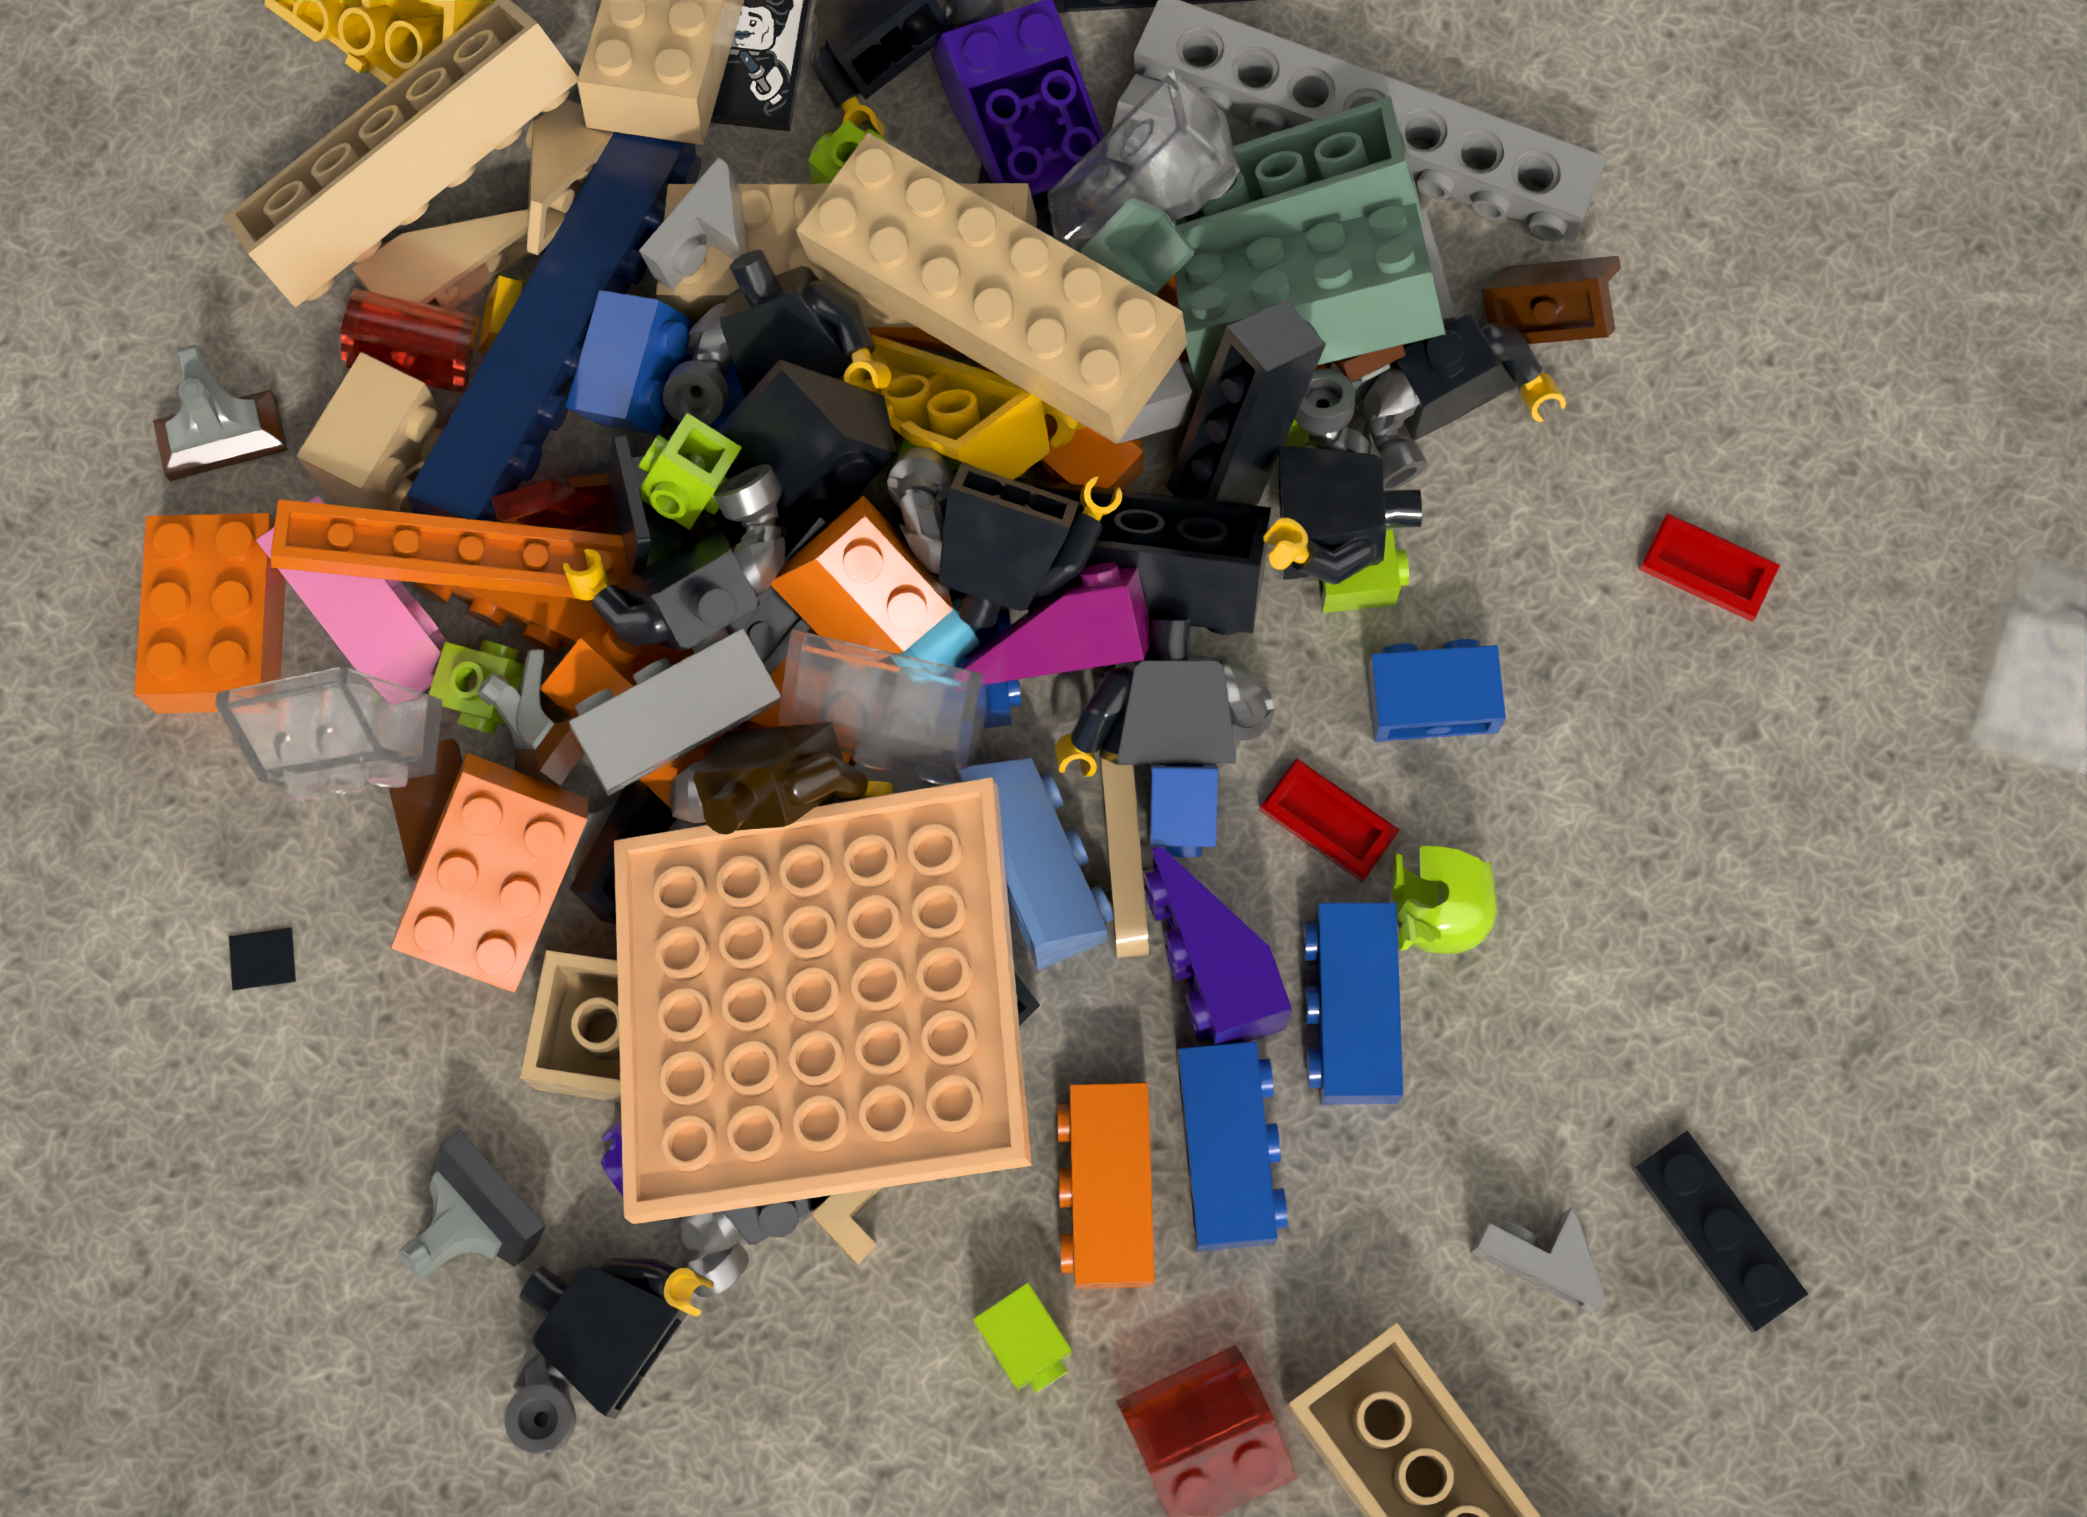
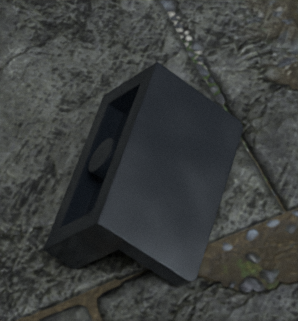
M622 434L612 436L607 476L630 576L692 540L689 529L673 519L661 515L651 505L641 500L639 488L648 473L638 466L644 456L631 457L627 436Z

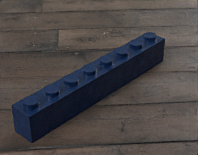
M618 132L613 133L408 491L407 497L413 513L501 523L509 522L514 507L513 497L523 480L528 482L533 478L540 464L542 456L541 446L550 430L557 431L566 418L568 412L566 404L598 292L603 290L626 294L631 283L638 285L643 279L648 266L639 250L664 222L668 184H695L701 168V158L696 156L695 144Z

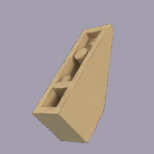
M568 99L557 108L544 112L542 115H536L526 135V146L531 149L527 251L536 255L554 238L590 171L614 133L612 131L586 128L582 105Z
M528 209L401 233L390 242H383L370 258L358 263L352 269L367 294L403 340L407 342L531 254V252L527 251Z

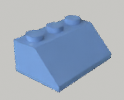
M1032 758L973 765L959 770L960 783L993 777L998 787L1008 904L1037 970L1107 942L1108 929L1105 924L1113 921L1114 916L1101 886L1097 885L1089 889L1080 866L1089 863L1077 831L1075 828L1064 832L1055 810L1063 807L1064 804L1051 773L1047 772L1039 775Z

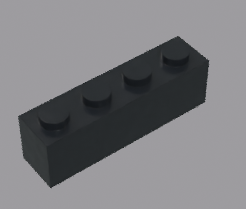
M1286 299L1226 327L1166 486L1173 496L1245 505H1256L1259 503L1279 457V446L1284 445L1326 345L1314 327L1305 321Z

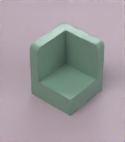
M1137 198L1129 199L1081 249L1086 257L1153 295L1194 255L1193 247L1163 208Z

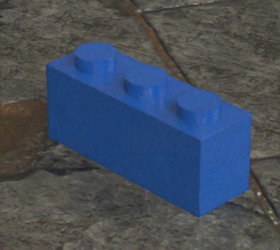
M1319 903L1315 913V922H1304L1303 928L1304 960H1316L1317 985H1306L1305 987L1306 1024H1318V1049H1307L1308 1088H1320V1105L1398 1104L1403 1097L1397 903Z
M1257 1042L1179 1048L1177 1062L1196 1252L1274 1245L1278 1239L1277 1229L1288 1228V1215L1284 1188L1272 1189L1270 1163L1281 1162L1277 1123L1265 1124L1263 1098L1274 1097L1270 1058L1258 1059Z

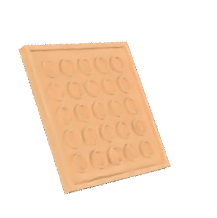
M993 777L817 806L793 824L785 827L736 830L731 834L723 835L713 831L708 825L614 840L624 1218L629 1222L638 1224L1032 1166L999 792Z

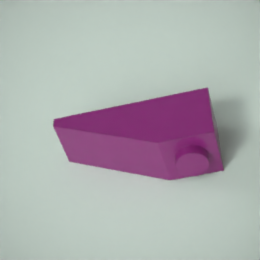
M1101 563L1084 568L1079 577L1069 581L969 655L954 676L957 689L1144 660L1151 646V626L1138 567L1119 570L1117 563Z

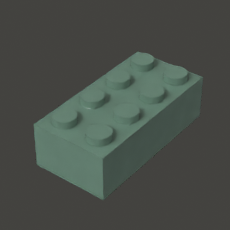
M1391 96L1158 170L1162 208L1193 247V256L1203 252L1218 253L1246 246L1263 237L1278 238L1310 230L1315 225L1323 222H1342L1370 215L1374 211L1387 206L1402 207L1416 203L1420 222H1424L1408 151Z
M1416 203L1402 207H1383L1370 215L1342 222H1323L1315 225L1310 230L1278 238H1259L1249 245L1218 253H1199L1193 256L1175 274L1179 310L1183 313L1188 343L1186 351L1199 394L1203 391L1226 327L1285 299L1305 321L1314 327L1317 334L1326 343L1317 365L1445 334Z

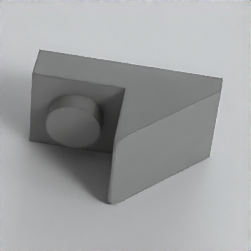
M719 157L639 250L654 278L672 291L684 277L691 276L700 268L711 245L733 260L748 252L741 191L729 165Z
M1573 1207L1563 1213L1546 1251L1536 1247L1539 1238L1535 1234L1509 1221H1503L1500 1228L1489 1223L1481 1230L1471 1253L1590 1314L1601 1308L1605 1294Z

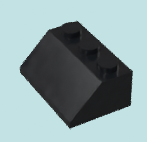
M779 360L716 430L742 447L724 477L730 479L749 468L767 464L772 467L782 486V493L777 502L779 517L775 519V525L781 527V537L785 539V553L788 552L816 517H821L829 524L897 454L884 395L783 360ZM720 507L715 515L705 510L736 544L741 542V537L746 534V528L743 527L742 522L726 519Z

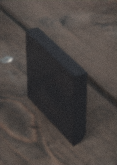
M292 928L229 936L233 991L296 982Z

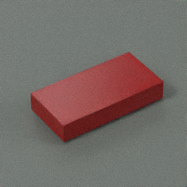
M1666 513L1639 570L1753 622L1780 564Z
M1298 758L1294 760L1259 810L1362 883L1400 831V829Z

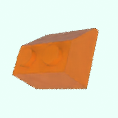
M864 495L785 563L771 584L853 672L904 652L953 610L949 588L943 586L939 582V576L928 570L914 556L909 544Z

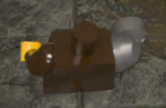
M832 722L727 731L701 762L692 763L672 779L669 802L672 808V817L677 818V820L670 826L668 831L708 825L713 831L728 835L736 830L785 827L796 822L832 794L846 801L893 794V784L890 782L868 781L867 776L863 772L843 761Z

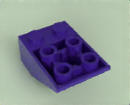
M1042 0L943 33L930 54L950 107L992 183H1028L1031 196H1035L1115 167L1113 158L1106 155L1107 142L1053 0Z
M1162 846L1153 848L1152 869L1143 872L1146 881L1144 891L1155 922L1167 919L1170 931L1165 932L1167 944L1164 945L1173 976L1176 982L1186 978L1189 982L1192 992L1186 994L1188 1004L1185 1005V1009L1196 1041L1208 1039L1210 1046L1246 1043L1286 1030L1292 1007L1270 946Z

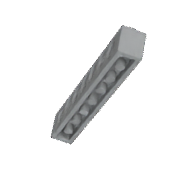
M1181 0L1157 1L1134 52V76L1138 74L1192 91L1190 100L1195 101L1196 106L1205 114L1216 118H1224L1230 114L1249 121L1251 127L1263 136L1391 96L1408 151L1414 180L1421 193L1437 200H1446L1451 196L1472 204L1476 213L1489 220L1501 221L1507 217L1529 225V230L1535 236L1546 241L1557 242L1564 238L1575 242L1608 159L1606 156ZM1200 58L1212 64L1205 67H1195L1189 64L1188 61ZM1259 79L1265 82L1266 85L1254 88L1245 85L1243 81ZM1313 99L1318 101L1321 106L1306 108L1297 101ZM1414 139L1424 140L1432 148L1417 149L1411 146L1408 141ZM1478 160L1483 162L1488 169L1474 170L1466 166L1464 161ZM1525 180L1535 181L1544 190L1530 191L1524 188L1520 182Z

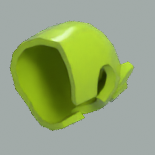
M1421 846L1419 877L1405 868L1402 855L1395 853L1393 857V903H1397V924L1400 928L1398 949L1405 951L1413 945L1422 951L1432 954H1459L1472 950L1482 943L1493 929L1498 913L1492 861L1484 862L1478 857L1458 849L1442 846ZM1440 882L1444 902L1438 905Z

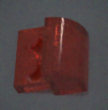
M355 288L348 301L341 326V360L346 361V368H351L360 352L425 383L426 386L465 393L472 373L473 351L479 326V316Z
M1236 1345L1116 1400L1167 1517H1217L1298 1478L1276 1429L1278 1426L1250 1367Z

